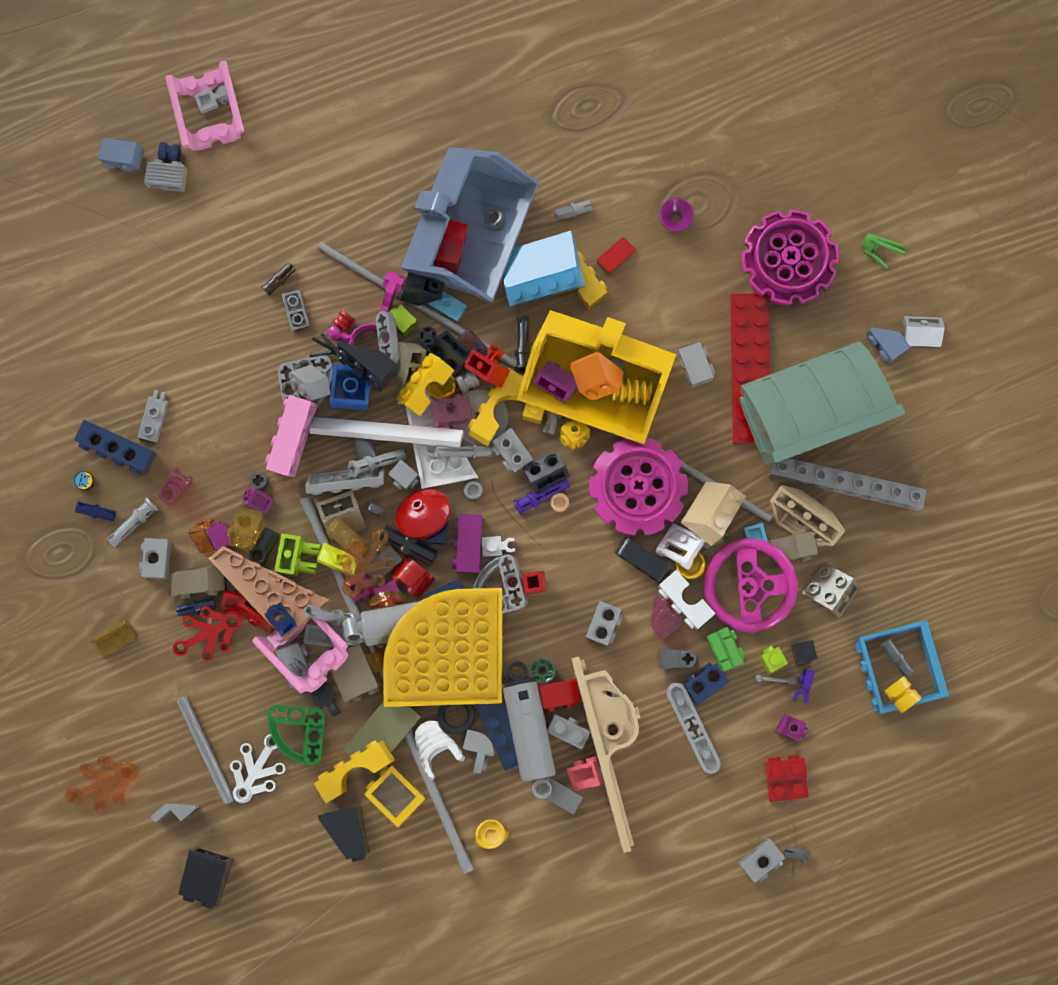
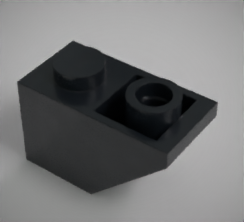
M408 272L400 301L420 306L440 300L445 283Z

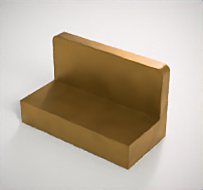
M122 621L90 639V642L96 645L101 656L105 658L138 638L131 624L128 621Z

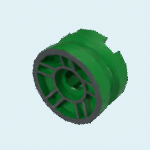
M536 658L529 666L530 678H537V683L540 685L548 684L555 676V665L548 658ZM542 667L546 669V673L544 675H541L538 672V670Z

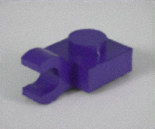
M805 669L804 673H800L798 683L801 686L800 690L794 693L793 701H797L798 695L801 694L804 696L803 703L807 704L815 671Z

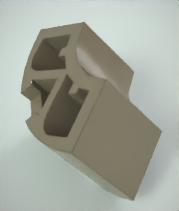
M813 531L767 541L781 549L790 561L800 559V562L812 560L811 556L818 554ZM767 555L769 565L775 564L776 568L780 567L773 558Z
M216 567L177 571L169 574L171 597L179 596L180 600L190 599L191 595L205 593L206 596L218 595V591L225 590L224 576Z

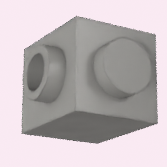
M402 460L388 474L394 480L393 484L399 490L403 488L406 491L410 488L414 489L419 483V475Z

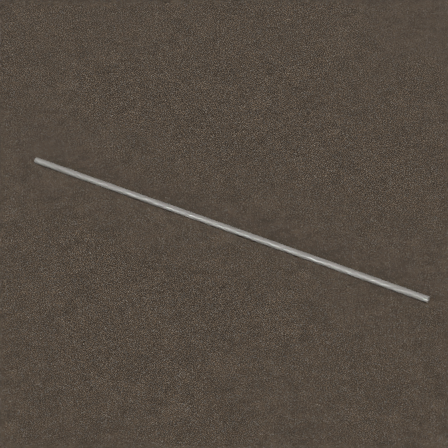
M319 243L317 249L386 290V287H383V279L324 243ZM403 291L401 293L395 292V296L401 299ZM410 304L461 336L467 332L464 328L424 304L420 306ZM475 336L480 341L475 342L488 350L490 344ZM505 353L500 358V360L515 368V359ZM681 461L683 464L681 470L702 483L706 481L717 483ZM745 499L741 504L742 507L768 523L772 518V515Z

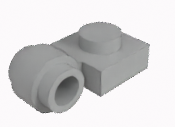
M225 86L218 87L216 93H213V90L210 88L194 95L201 114L219 108L217 101L221 102V104L229 103Z

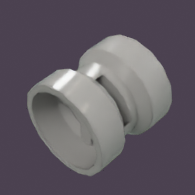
M470 370L466 371V374L463 376L458 375L454 377L463 394L467 393L472 387L477 388L480 386L475 374Z

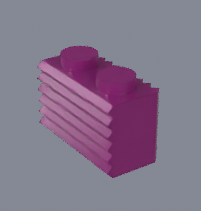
M549 360L540 369L534 381V385L547 391V393L563 401V403H566L578 388L572 373H568L558 364L552 363Z

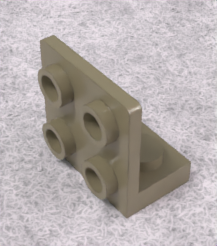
M822 562L802 593L826 607L835 617L840 618L860 589V586L854 578Z

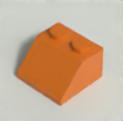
M598 351L570 363V369L579 392L591 401L620 391L624 371Z

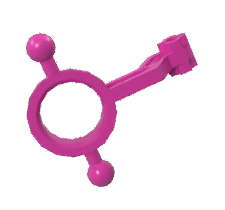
M388 270L383 282V287H386L380 311H390L395 292L401 293L406 281L405 276ZM376 320L374 324L368 323L359 326L351 335L342 332L338 326L330 327L327 334L331 340L341 339L347 341L348 344L354 345V341L361 333L366 331L377 332ZM389 334L386 336V342L388 343L390 339Z

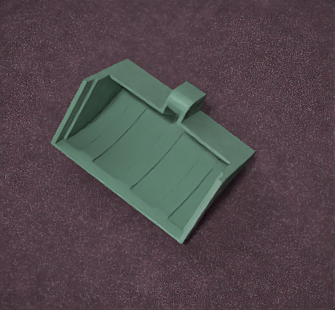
M860 341L740 386L742 397H739V402L764 464L780 462L905 415L902 404L896 403L878 364Z

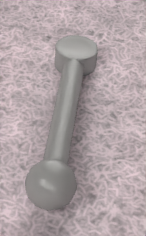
M756 675L755 677L757 682H785L790 685L796 683L793 677L788 679L762 677L761 675Z

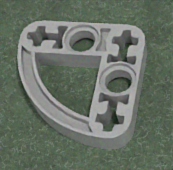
M317 356L281 364L278 367V378L283 403L286 398H289V395L285 393V388L290 385V381H287L285 374H282L286 367L294 371L299 369L302 364L307 363L313 366L312 362H315L316 365H320L325 360L326 363H329V365H326V369H323L321 366L316 367V369L328 377L329 388H331L333 371L331 359L327 356ZM296 390L294 394L291 395L294 397L301 398L300 393H298ZM326 396L312 400L310 402H313L319 406L324 401Z
M507 554L488 563L478 575L473 589L484 588L488 578L499 568L506 595L502 596V601L505 604L502 615L525 608L528 599L517 559ZM507 559L512 561V564H510V570H515V573H509L506 575V572H510L509 567L504 566V563L507 562ZM512 576L518 580L515 587H510L508 583ZM520 589V592H516L517 596L522 598V601L519 602L520 605L514 603L517 597L516 593L511 594V591Z

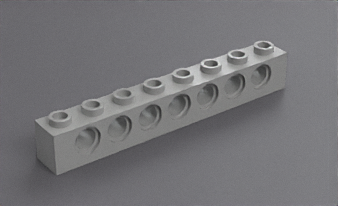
M790 458L772 463L768 477L915 511L923 509L927 489Z

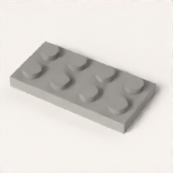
M384 466L378 467L373 472L361 473L358 477H353L349 470L308 474L305 486L306 494L320 495L325 491L337 493L341 492L342 489L354 491L367 486L369 488H378L384 485L385 468Z

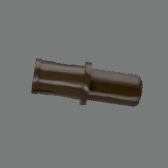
M287 263L276 274L273 273L274 276L261 287L270 296L281 284L284 285L283 282L295 272V268L290 263Z

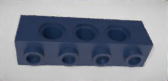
M83 420L74 441L79 443V448L86 451L93 449L96 451L95 455L104 459L107 456L113 458V463L121 467L126 464L130 466L129 470L139 475L141 472L148 473L157 454L153 450L86 420ZM100 436V444L94 445L95 438ZM118 444V450L115 453H111V447ZM131 452H135V458L129 461L128 455Z

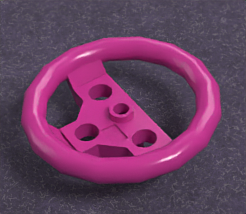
M745 538L730 542L713 555L705 569L703 591L707 605L714 611V615L720 622L736 631L756 633L772 629L788 616L796 602L798 580L794 566L781 549L765 540ZM757 551L773 558L783 570V574L768 575L758 567ZM734 553H737L738 590L742 620L725 611L718 602L715 591L716 573L722 563ZM749 561L753 564L751 572L743 570L742 565L744 562ZM765 580L773 581V590L768 591L764 588L763 583ZM748 582H750V585H753L751 590L746 587ZM785 594L778 609L767 618L762 619L761 604L769 595ZM747 601L755 602L756 609L754 611L746 609L745 603Z

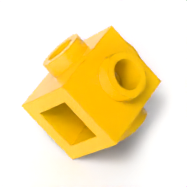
M576 420L567 421L561 427L560 441L564 446H568L571 451L576 447L581 448L590 439L591 430L584 423Z

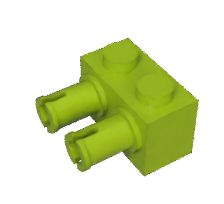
M282 533L274 571L292 576H298L299 572L315 576L317 571L309 568L318 569V563L301 561V555L318 556L319 551L313 549L320 550L321 544L308 543L301 536Z

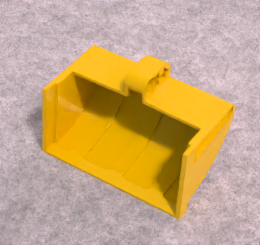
M550 310L533 344L517 400L644 445L676 354L622 335L626 325L624 322L607 317L602 328ZM598 351L602 355L605 354L606 358H621L624 360V383L628 378L631 379V384H633L635 379L638 380L639 386L642 381H646L647 387L652 382L650 400L647 401L646 405H643L642 399H640L638 404H635V398L628 403L627 397L624 398L623 402H620L619 396L613 401L611 394L591 401L580 393L578 388L570 399L563 403V401L550 395L547 391L534 385V381L538 372L548 360L558 364L568 373H572L570 369L571 362Z

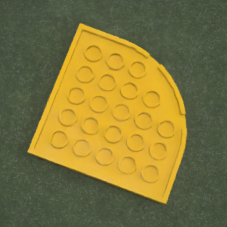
M502 588L455 589L440 592L420 601L403 615L394 627L385 648L383 662L384 707L502 703Z

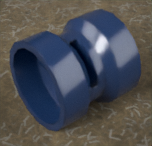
M164 142L159 144L158 160L164 162L167 160L171 162L180 161V145L173 144L171 146Z

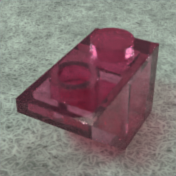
M656 595L653 598L650 626L659 638L664 640L682 626L679 623L681 619L675 611L671 613L667 608L669 603L663 596L659 597Z

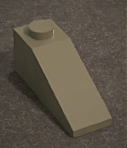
M399 342L398 344L400 359L396 368V398L425 359L426 349L417 344Z

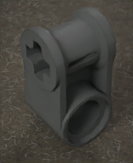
M659 649V668H689L696 663V655L690 650ZM686 653L693 657V661H690L689 665L682 661V657H685Z

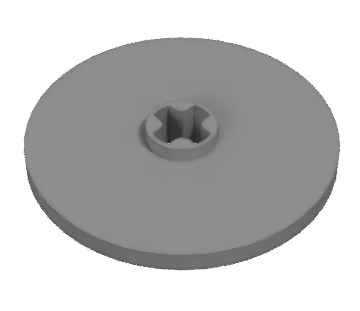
M471 390L463 394L453 406L451 414L453 429L463 430L464 436L462 440L468 444L484 445L468 435L470 431L468 425L473 418L476 419V414L483 402L486 404L489 400L487 395L490 391ZM503 401L498 403L493 409L494 418L499 424V428L492 441L504 433L507 428L508 411Z

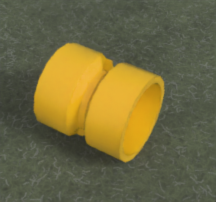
M905 676L884 691L890 700L896 701L895 706L901 714L922 698L915 689L910 688L911 683Z

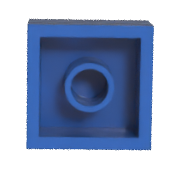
M333 365L330 408L368 411L370 387L367 385V381L363 377H357L349 366Z

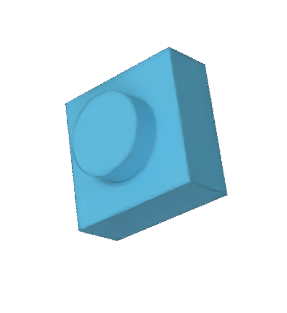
M763 523L743 528L746 538L768 541Z

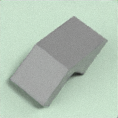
M166 803L151 818L157 823L173 812L182 822L200 807L195 804Z

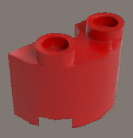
M406 555L392 572L393 576L391 578L398 584L402 582L408 586L406 590L414 597L417 594L422 597L435 578Z

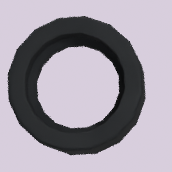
M462 704L468 712V718L462 726L458 727L451 726L445 719V711L450 705H441L438 710V720L442 728L454 734L463 733L468 730L474 723L475 718L474 708L471 704Z

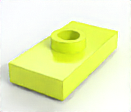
M323 543L317 562L352 576L354 575L359 558Z

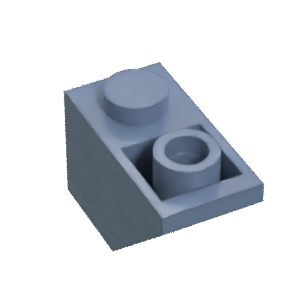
M872 327L866 333L868 342L879 350V356L883 361H887L888 364L911 347L898 331Z

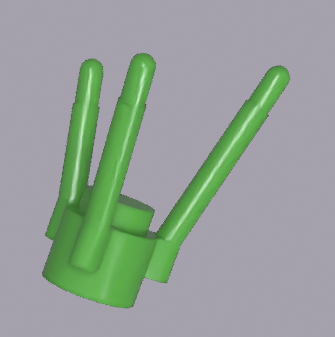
M870 233L867 234L862 244V247L865 248L864 252L869 254L885 269L888 266L872 250L876 251L880 245L902 255L906 254L905 251L896 248H904L903 244Z

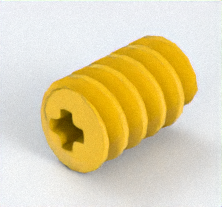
M630 378L625 383L622 379L620 391L612 393V399L615 401L617 396H619L620 402H623L624 398L627 397L628 403H630L635 398V404H638L640 399H642L643 405H646L647 401L650 400L652 382L647 387L646 381H642L639 386L636 379L633 384H631Z

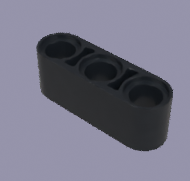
M626 536L614 552L660 584L671 569V566Z

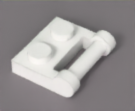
M672 524L656 548V554L661 557L666 556L680 563L682 567L689 569L705 541L695 533ZM669 545L686 552V555L683 557L669 550Z

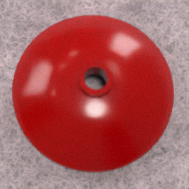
M426 488L417 490L408 495L398 506L395 515L397 528L404 536L411 539H424L433 536L447 523L451 513V505L446 495L437 489Z

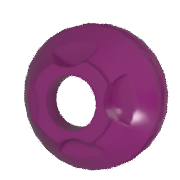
M671 198L660 209L662 225L672 232L686 230L694 218L691 204L682 198ZM673 213H678L681 216V221L674 223L671 221L670 216Z

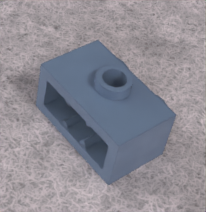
M103 138L98 160L106 168L115 169V167H119L124 171L131 172L132 170L140 169L145 149L136 142Z

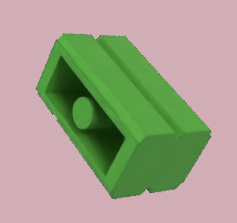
M726 627L706 636L716 662L723 672L744 663L745 654L741 647L737 648L735 643L737 637L733 629L729 630Z

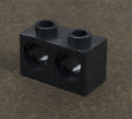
M447 330L438 335L429 347L432 354L439 357L454 370L451 374L454 377L466 368L464 364L471 352Z
M557 450L523 466L526 477L535 493H539L570 477L567 467Z

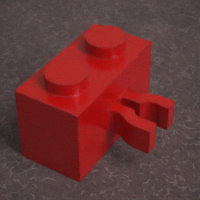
M492 344L488 349L487 355L472 349L464 364V367L485 381L499 387L503 386L510 373L509 369L498 363V360L505 352Z

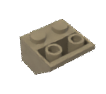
M353 490L316 503L331 542L367 529Z

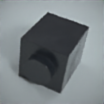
M813 640L791 645L795 664L818 659Z

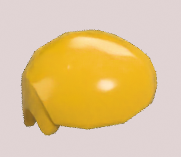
M451 375L444 385L433 381L426 388L428 394L435 399L445 400L454 394L457 383L454 376Z
M683 552L680 555L684 557L686 555V552ZM698 552L689 569L682 567L680 563L676 562L677 571L686 579H696L704 572L705 560L701 553Z

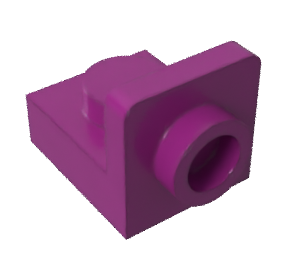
M254 487L247 489L242 496V503L263 516L267 514L275 499Z

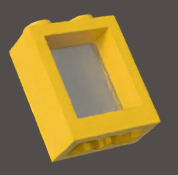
M391 765L390 768L386 766L379 773L381 777L376 782L372 780L365 787L367 791L364 795L399 827L426 797L394 765Z

